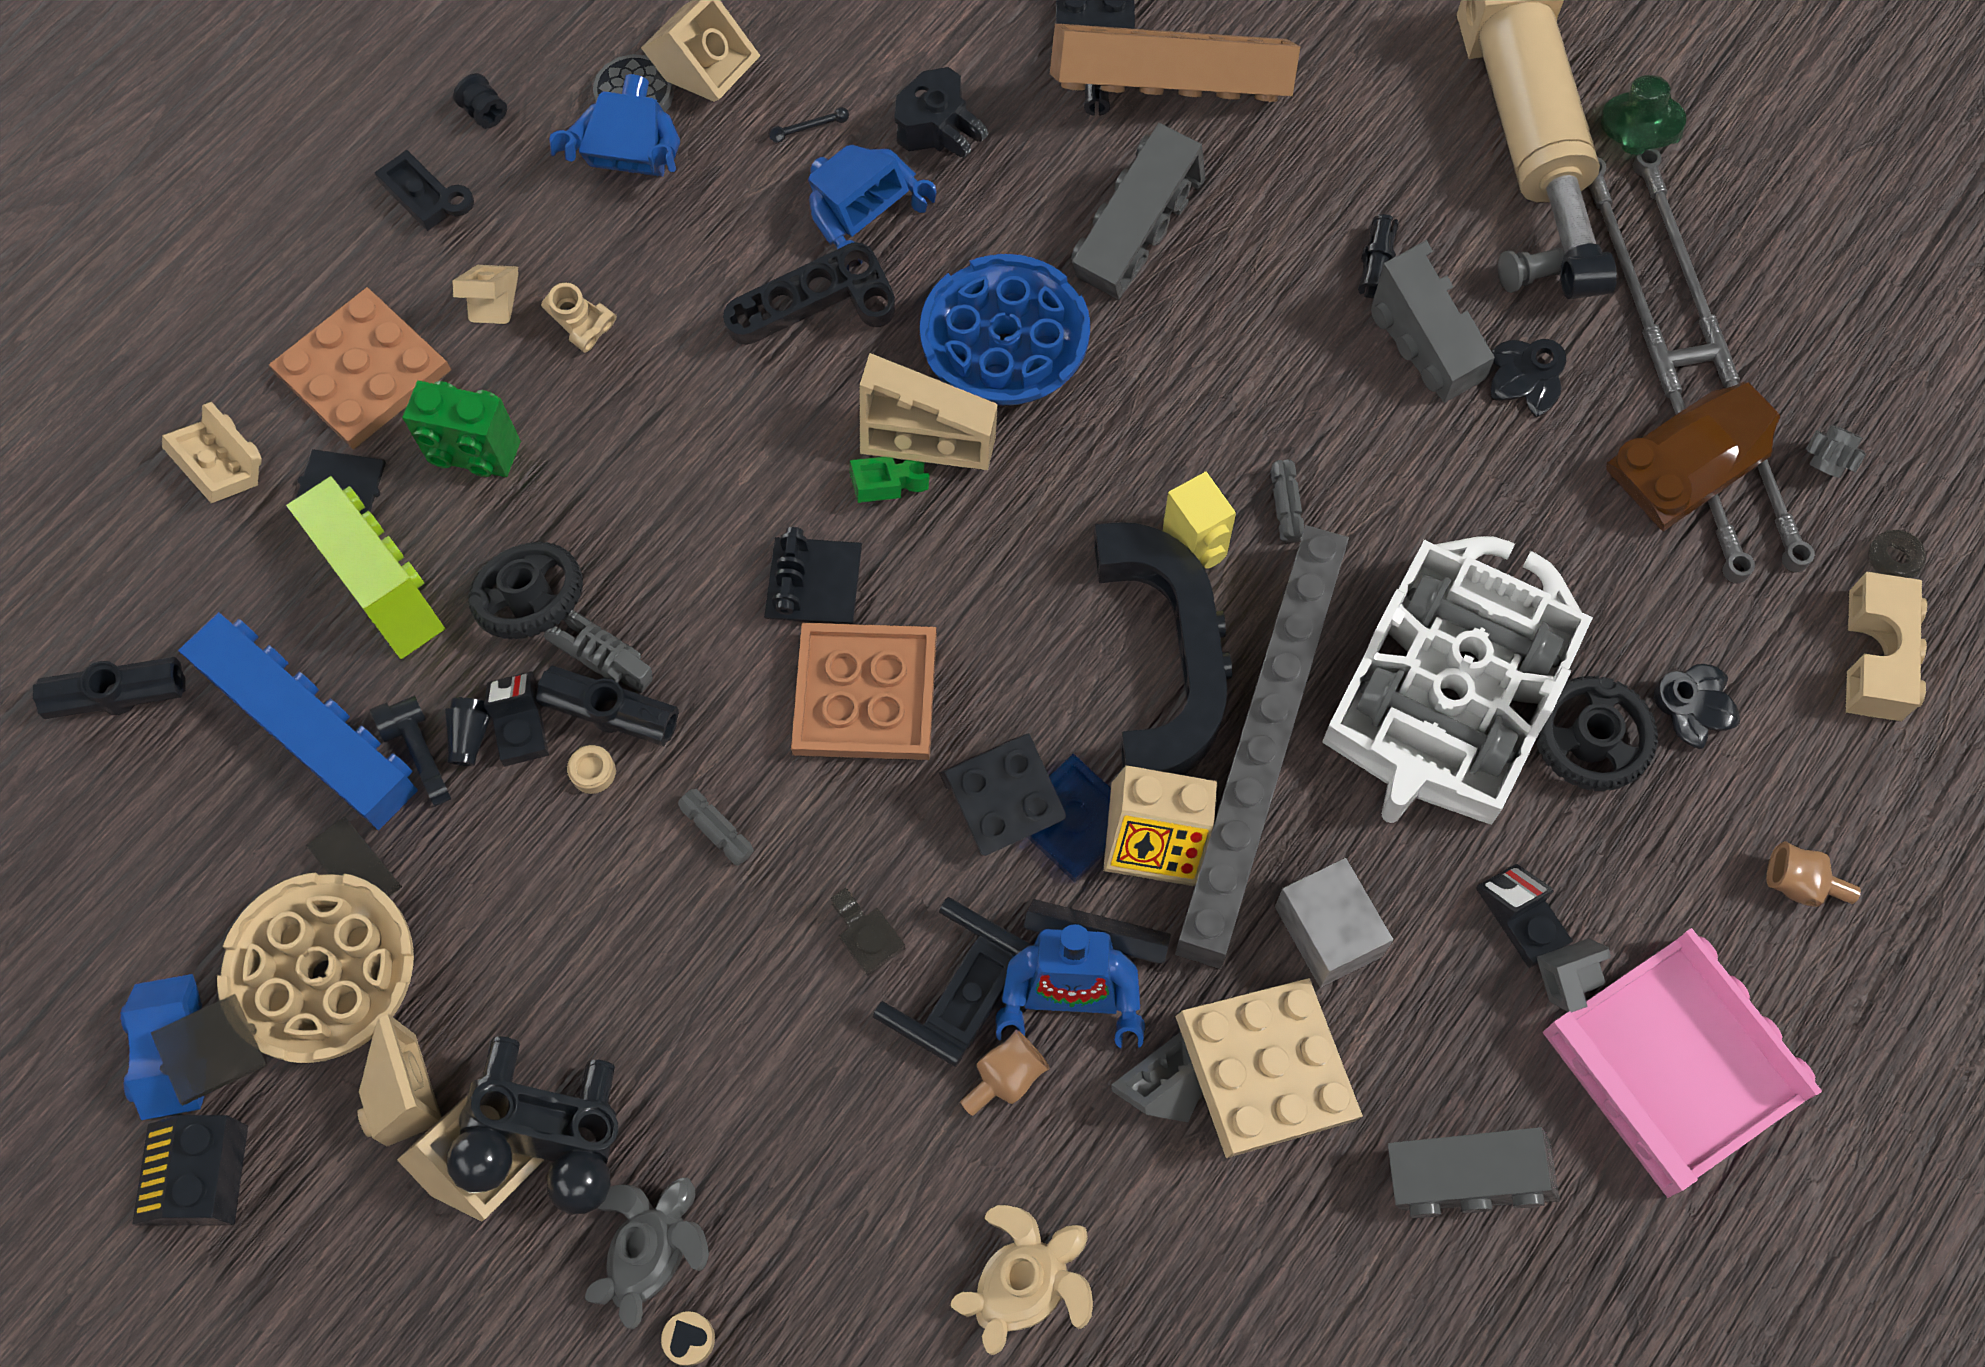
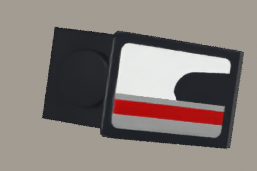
M532 671L487 682L484 707L493 719L499 757L504 767L549 756L540 705L536 701L537 690Z
M1515 864L1477 885V891L1528 968L1538 964V956L1569 946L1573 942L1546 902L1554 892L1552 887L1520 865Z

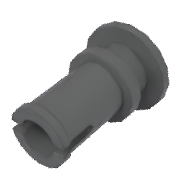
M1554 248L1553 250L1529 254L1525 251L1517 254L1510 250L1504 251L1498 260V276L1502 287L1507 292L1513 293L1518 291L1521 285L1532 284L1534 279L1560 275L1561 263L1565 255L1564 251L1561 248Z

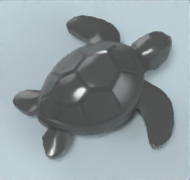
M683 1177L670 1183L661 1193V1198L656 1208L652 1207L645 1193L640 1188L634 1185L621 1184L611 1186L606 1200L597 1208L602 1211L621 1212L628 1220L619 1227L610 1243L607 1256V1277L593 1282L588 1287L585 1300L605 1305L613 1299L615 1305L620 1307L619 1317L626 1328L635 1329L639 1325L643 1315L642 1303L655 1296L668 1284L676 1273L683 1255L694 1270L702 1271L707 1264L709 1251L702 1228L695 1222L683 1221L681 1218L692 1206L695 1199V1187L689 1178Z

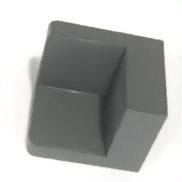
M1588 938L1538 956L1537 961L1549 1002L1571 1013L1588 1007L1584 993L1604 985L1605 980L1600 962L1611 958L1609 947Z

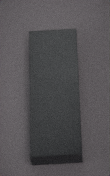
M1033 899L1027 911L1024 927L1028 930L1035 932L1045 929L1063 930L1069 925H1081L1090 932H1105L1109 934L1113 949L1119 950L1125 955L1160 964L1165 962L1171 937L1170 933Z

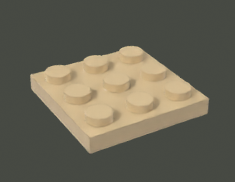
M1310 978L1182 1010L1175 1016L1226 1158L1355 1122L1363 1117Z

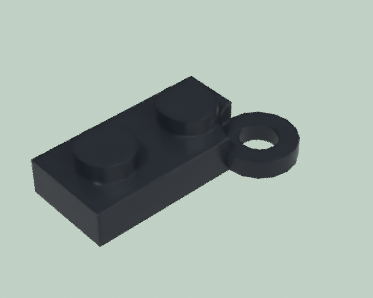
M405 150L374 172L379 183L427 231L447 218L446 213L455 217L463 216L473 208L474 197L469 188L463 185H451L445 188L408 150ZM461 196L464 198L460 204L453 205L450 203L454 197Z

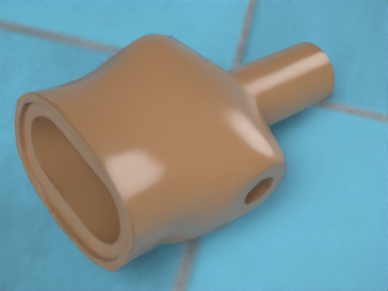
M1784 841L1776 846L1771 854L1766 877L1768 887L1781 891L1787 898L1795 902L1817 907L1824 903L1827 895L1850 904H1854L1860 897V887L1832 876L1830 858L1823 852L1800 849Z
M1015 1030L1004 1043L990 1050L977 1062V1069L983 1081L967 1094L960 1103L972 1116L995 1096L1009 1104H1014L1027 1092L1032 1083L1041 1074L1050 1069L1049 1064L1034 1045L1020 1031Z

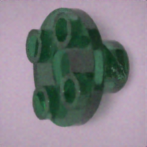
M1643 75L1632 82L1629 92L1617 95L1606 103L1601 117V127L1610 138L1622 144V149L1626 153L1638 155L1644 153L1647 149L1661 148L1680 142L1686 125V113L1681 105L1671 98V87L1668 81L1656 75Z

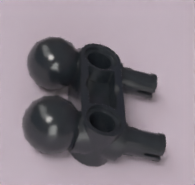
M494 1037L490 1041L483 1076L470 1083L467 1101L459 1116L460 1135L452 1142L447 1152L449 1176L457 1187L469 1193H485L497 1188L507 1179L512 1168V1152L549 1160L554 1163H552L546 1179L547 1193L555 1207L569 1215L585 1214L597 1209L606 1200L611 1186L610 1171L606 1164L608 1162L610 1146L618 1134L616 1112L608 1104L615 1066L604 1060L588 1061L585 1066L580 1098L524 1086L512 1082L520 1043L509 1037ZM480 1106L493 1107L498 1112L500 1119L492 1120L487 1118L481 1112ZM578 1128L590 1130L594 1134L596 1142L585 1140L580 1135Z

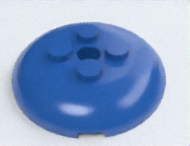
M996 254L970 260V266L959 270L951 276L949 273L946 274L934 286L925 301L921 313L920 338L926 360L941 381L994 402L998 406H1012L1041 399L1059 389L1073 376L1087 352L1090 338V318L1082 295H1078L1075 289L1067 282V276L1061 271L1032 257L1015 254ZM1010 334L1011 336L1005 337L1004 340H1000L999 335Z

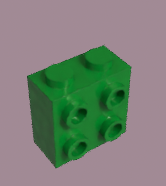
M417 380L402 416L424 457L432 465L440 468H450L451 466L465 468L481 477H490L491 475L508 477L521 440L501 398L485 390H477L476 392L461 390L443 381H436L433 384Z

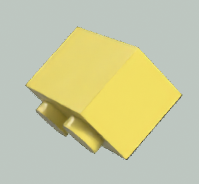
M1206 471L1168 492L1163 532L1170 534L1188 547L1198 558L1202 566L1206 569L1220 563L1228 553L1237 512Z

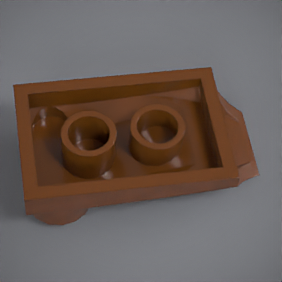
M1745 381L1728 388L1713 390L1643 438L1627 441L1619 449L1618 455L1607 462L1606 470L1664 532L1771 457L1773 437L1780 415L1749 382Z

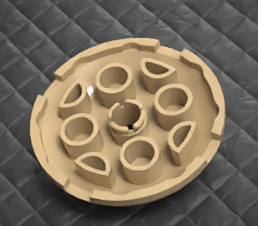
M316 872L303 874L285 880L268 889L241 913L229 931L223 945L226 951L222 963L221 976L217 975V987L221 1006L227 1020L238 1035L252 1047L266 1055L288 1062L314 1063L327 1061L350 1053L373 1038L377 1018L387 1013L393 1017L399 1009L408 990L413 971L414 955L411 933L403 914L396 904L383 891L368 881L349 874H344V876L333 874L318 875ZM328 960L329 965L325 972L326 976L313 979L314 968L322 961Z

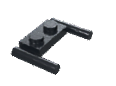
M947 897L941 905L939 913L979 936L973 944L924 1025L884 1001H881L876 1008L873 1018L952 1066L957 1067L966 1049H969L1004 991L1009 961L1016 954L1030 946V944L954 899Z

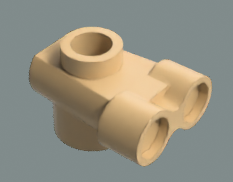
M559 283L554 286L541 304V307L570 334L569 341L584 353L588 352L595 345L598 338L612 327L617 317L603 304L600 303L595 306L584 299L580 289L571 283Z

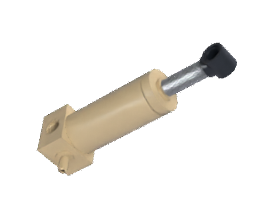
M1461 0L1457 18L1468 58H1484L1521 193L1528 200L1551 203L1565 253L1560 269L1561 287L1564 296L1567 299L1612 294L1617 280L1615 261L1610 252H1602L1601 247L1596 244L1581 191L1591 185L1599 175L1600 164L1557 24V18L1564 0Z

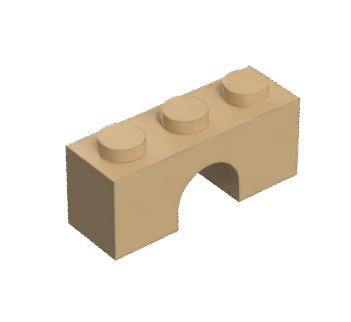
M1866 572L1849 590L1848 631L1861 632L1874 637L1882 646L1884 656L1863 654L1847 671L1846 713L1902 721L1917 707L1922 705L1926 694V683L1924 680H1921V664L1924 661L1927 649L1926 640L1921 638V623L1924 621L1927 612V600L1922 598V580Z

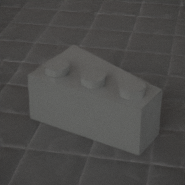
M1427 240L1384 263L1370 311L1375 323L1381 329H1386L1394 339L1402 357L1410 360L1421 373L1426 387L1430 391L1436 392L1442 401L1446 403L1486 380L1495 357L1468 310L1462 314L1459 313L1447 292L1454 286L1447 275L1441 279L1437 275L1427 258L1433 250Z
M1542 1127L1388 1143L1395 1205L1402 1210H1410V1217L1412 1218L1441 1215V1208L1461 1207L1462 1213H1479L1493 1210L1492 1205L1513 1204V1208H1533L1544 1206L1547 1202H1560L1551 1141Z

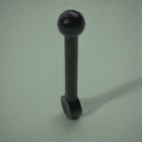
M839 107L832 114L782 128L781 126L774 125L769 129L768 134L773 142L779 143L789 134L834 121L844 123L849 118V112L846 108Z

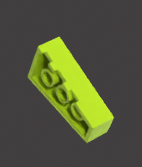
M330 476L286 505L400 659H403L445 630L441 621L418 590L419 587L425 584L409 561L402 566L398 563L405 557L389 536L380 540L378 536L383 534L384 530L370 511L362 515L359 511L364 509L365 506L350 486L342 490L332 476Z

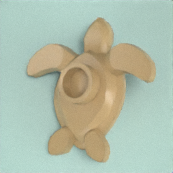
M997 1205L991 1208L986 1213L985 1219L989 1224L1007 1232L1012 1237L1014 1243L999 1249L988 1260L980 1277L977 1293L961 1292L951 1301V1307L961 1315L970 1317L976 1314L979 1325L985 1328L982 1340L986 1352L990 1355H995L1002 1351L1006 1343L1007 1332L1023 1330L1042 1322L1057 1308L1062 1298L1067 1305L1072 1324L1077 1329L1087 1325L1092 1317L1093 1308L1090 1285L1080 1274L1068 1272L1066 1266L1068 1262H1072L1085 1248L1088 1239L1086 1227L1080 1225L1066 1226L1055 1232L1052 1239L1046 1244L1041 1242L1037 1222L1029 1212L1008 1205Z

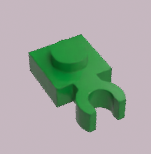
M891 457L850 460L849 473L858 503L901 498V489H907L912 492L928 490L930 476L929 473H924L925 462L905 460L902 464H895L894 459Z

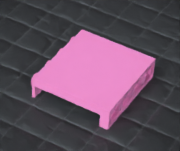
M1692 928L1670 945L1587 1000L1588 1007L1572 1013L1570 1011L1542 1032L1667 1198L1685 1190L1696 1182L1697 1178L1803 1102L1822 1092L1815 1083V1075L1806 1062L1791 1053L1783 1043L1782 1034L1776 1024L1759 1013L1751 1003L1749 992L1744 984L1736 977L1730 976L1719 963L1717 952L1711 943L1705 938L1698 936Z

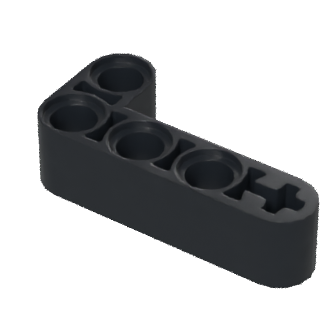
M854 242L734 298L726 305L723 319L731 338L739 344L748 345L849 297L859 317L865 324L870 327H882L887 325L894 317L895 297L874 252L864 243ZM856 259L863 260L869 265L867 270L861 274H852L846 267L848 263ZM818 277L826 278L831 282L830 287L821 293L814 292L809 288L810 282ZM780 295H786L793 299L792 305L784 311L773 309L771 307L772 301ZM873 296H881L888 302L887 306L878 312L867 309L865 303ZM763 304L767 316L765 320H763L761 312H759L757 307ZM745 314L746 318L750 320L751 325L749 327L743 328L739 323L737 317Z

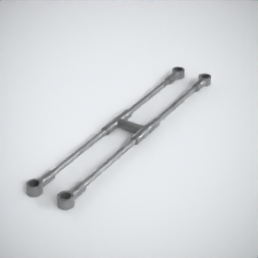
M1652 147L1641 148L1632 166L1635 173L1644 177L1651 198L1657 202L1701 318L1699 324L1707 343L1706 345L1668 351L1659 326L1654 324L1611 208L1612 199L1603 177L1606 171V163L1597 157L1600 164L1599 175L1588 187L1597 209H1600L1640 315L1644 326L1642 333L1660 378L1662 388L1666 397L1670 398L1677 415L1686 407L1681 397L1682 387L1674 367L1714 361L1724 387L1728 388L1737 385L1740 378L1738 377L1716 316L1711 314L1666 198L1667 189L1658 168L1661 162V154ZM1766 459L1757 467L1777 516L1775 523L1786 550L1782 555V563L1792 572H1801L1814 560V549L1811 545L1802 541L1793 516L1788 514ZM1716 494L1708 500L1718 527L1716 534L1726 559V563L1723 566V574L1730 582L1742 583L1754 571L1755 562L1749 554L1742 551L1734 527L1729 525L1719 496ZM1793 553L1800 554L1804 561L1796 559ZM1733 564L1741 565L1745 572L1736 570Z

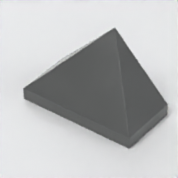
M1181 1032L1111 1084L1112 1092L1144 1114L1189 1122L1202 1093Z

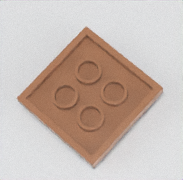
M368 287L269 364L273 372L353 450L407 407L417 380L434 384L451 371L447 361Z
M802 623L791 745L793 755L930 760L937 641L936 627Z

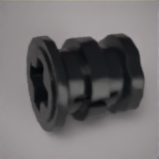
M479 73L470 74L464 77L454 89L453 99L459 107L464 108L474 118L475 122L484 129L496 126L505 117L507 104L503 99L499 98L484 75Z

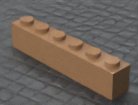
M1055 24L1050 75L1058 82H1061L1062 88L1070 90H1085L1086 84L1101 85V90L1116 93L1124 92L1125 86L1140 87L1139 91L1141 93L1162 95L1164 89H1178L1179 95L1188 97H1201L1202 91L1217 92V97L1224 99H1240L1241 93L1254 94V98L1257 100L1276 102L1279 95L1293 96L1300 46L1288 39Z

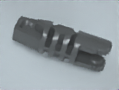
M571 610V613L565 616L564 621L569 628L579 634L577 638L556 626L552 629L549 628L544 633L543 637L548 642L574 659L581 661L596 673L602 674L606 679H612L617 683L620 681L640 693L652 682L651 667L640 660L641 654L623 643L606 630H602L600 626L574 610Z

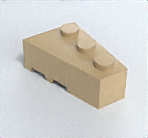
M869 353L860 382V454L988 470L996 438V403Z

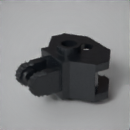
M949 67L921 72L896 96L894 117L897 124L896 139L897 143L907 151L935 148L941 152L944 148H947L960 158H964L971 152V145L963 135H960L961 132L972 137L977 142L983 141L988 136V129H986L983 122L966 110V101L962 99L961 75ZM919 90L927 91L919 98L915 96V93Z

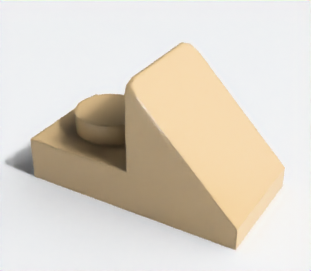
M476 265L452 280L453 297L467 298L469 321L506 324L510 321L518 280V267Z

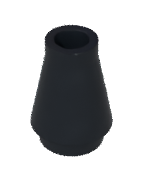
M463 697L452 698L450 708L445 709L448 741L447 763L459 766H475L476 757L491 716L487 713L483 700Z

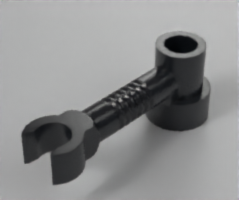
M415 695L390 706L386 702L369 709L384 742L402 735L433 806L435 807L451 800L419 729L418 723L426 719Z

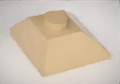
M388 1013L377 1018L359 1089L363 1108L358 1110V1119L367 1137L372 1136L374 1140L385 1146H390L429 1130L442 1118L416 1035Z
M467 1095L397 1160L430 1196L482 1222L544 1159L512 1152V1168L507 1179L497 1188L485 1193H469L457 1187L448 1174L447 1152L452 1142L460 1135L459 1116L466 1104ZM480 1106L481 1112L487 1118L492 1120L500 1119L498 1112L493 1107Z

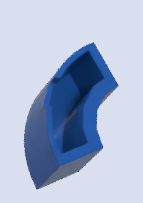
M193 974L135 984L126 1005L121 1009V1024L125 1033L128 1034L130 1047L129 1069L124 1077L126 1098L129 1102H134L141 1120L200 1110L206 1089L208 1060H198L196 1032L206 1030L202 1004Z

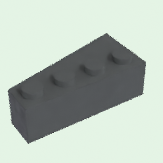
M1159 122L1151 135L1147 133L1141 139L1136 150V160L1130 169L1125 168L1120 173L1114 188L1116 192L1108 204L1104 202L1099 207L1093 220V229L1087 239L1082 237L1078 241L1071 257L1077 278L1118 300L1147 262L1149 251L1146 248L1148 245H1159L1167 234L1172 212L1180 216L1188 205V199L1186 198L1191 186L1198 190L1206 180L1202 144Z

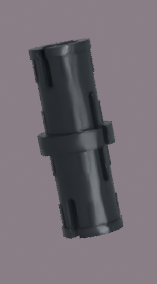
M1382 214L1373 218L1369 243L1363 249L1361 259L1364 265L1358 291L1360 294L1365 293L1364 297L1374 299L1384 263L1396 256L1393 248L1399 222L1397 219L1392 221L1393 216Z

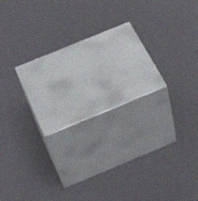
M1346 858L1283 888L1275 905L1278 914L1320 988L1383 957L1393 941L1392 936Z

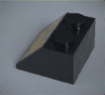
M177 1115L148 1124L132 1224L136 1226L235 1225L248 1125L228 1115Z

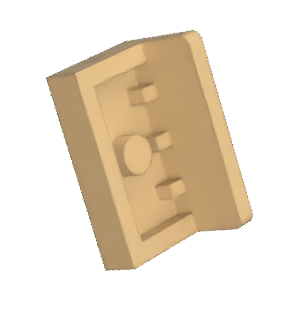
M212 402L202 405L201 422L162 435V448L210 503L258 486L261 456L257 447L252 442H247L236 430L232 419L226 414L223 415Z

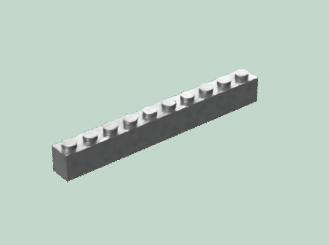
M1305 525L1175 955L1219 969L1222 967L1349 537Z

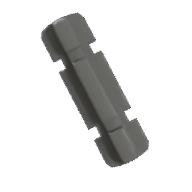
M1289 459L1277 460L1273 462L1271 468L1272 483L1275 485L1273 492L1277 519L1280 521V539L1286 543L1301 541L1305 529L1304 520L1300 515L1302 507L1298 482L1295 480L1297 476L1295 463Z
M697 789L689 790L678 802L681 811L696 823L695 825L719 850L723 849L724 855L734 865L738 866L744 863L754 852L752 844L742 834L737 835L736 828L712 804L708 805L707 799Z

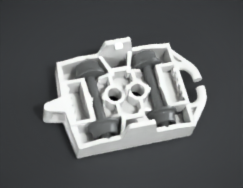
M1477 536L1440 544H1432L1426 540L1423 541L1399 589H1396L1322 741L1325 745L1388 784L1381 813L1382 818L1386 822L1394 823L1398 821L1416 798L1492 825L1503 809L1537 736L1551 715L1571 673L1569 668L1593 618L1581 612L1561 574L1552 563L1540 555L1530 551L1523 568L1530 570L1542 581L1543 591L1476 560L1482 555H1495L1507 560L1515 545L1510 541L1494 536ZM1388 633L1408 652L1406 657L1378 653ZM1461 651L1471 652L1472 654H1474V655L1476 656V658L1478 659V662H1472L1474 658H1472V657H1470V656H1468V655H1466V654H1465V656H1464V658H1463V657L1461 656L1460 652H1461ZM1448 688L1454 690L1460 699H1448L1443 695L1441 689ZM1511 701L1538 704L1529 724L1509 706Z

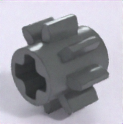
M1832 424L1826 434L1816 430L1806 448L1807 452L1814 454L1810 465L1837 478L1842 477L1846 468L1857 472L1866 456L1865 451L1858 448L1863 438Z

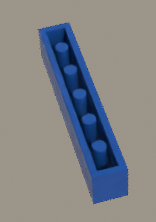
M218 612L178 651L198 671L379 831L418 791L407 778L413 771L394 753L387 759L376 749L381 743L363 726H360L356 731L348 726L345 722L350 716L331 698L324 704L314 695L319 689L300 671L292 677L284 670L289 663L274 648L268 645L264 650L260 649L254 643L259 637L243 621L237 619L232 624Z

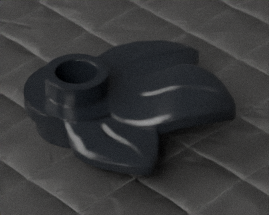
M1540 339L1529 344L1520 340H1509L1497 345L1491 351L1495 357L1493 363L1500 368L1492 380V400H1512L1525 396L1529 410L1535 417L1545 414L1554 406L1561 394L1559 375L1563 372L1566 365L1565 350L1558 342L1550 339ZM1542 353H1547L1553 360L1548 364H1541L1537 361L1536 357Z
M1696 664L1685 673L1673 671L1662 676L1654 690L1655 703L1663 713L1671 715L1675 733L1688 745L1702 749L1707 742L1708 730L1726 731L1740 724L1737 705L1729 695L1722 692L1727 684L1728 676L1721 669L1712 665Z

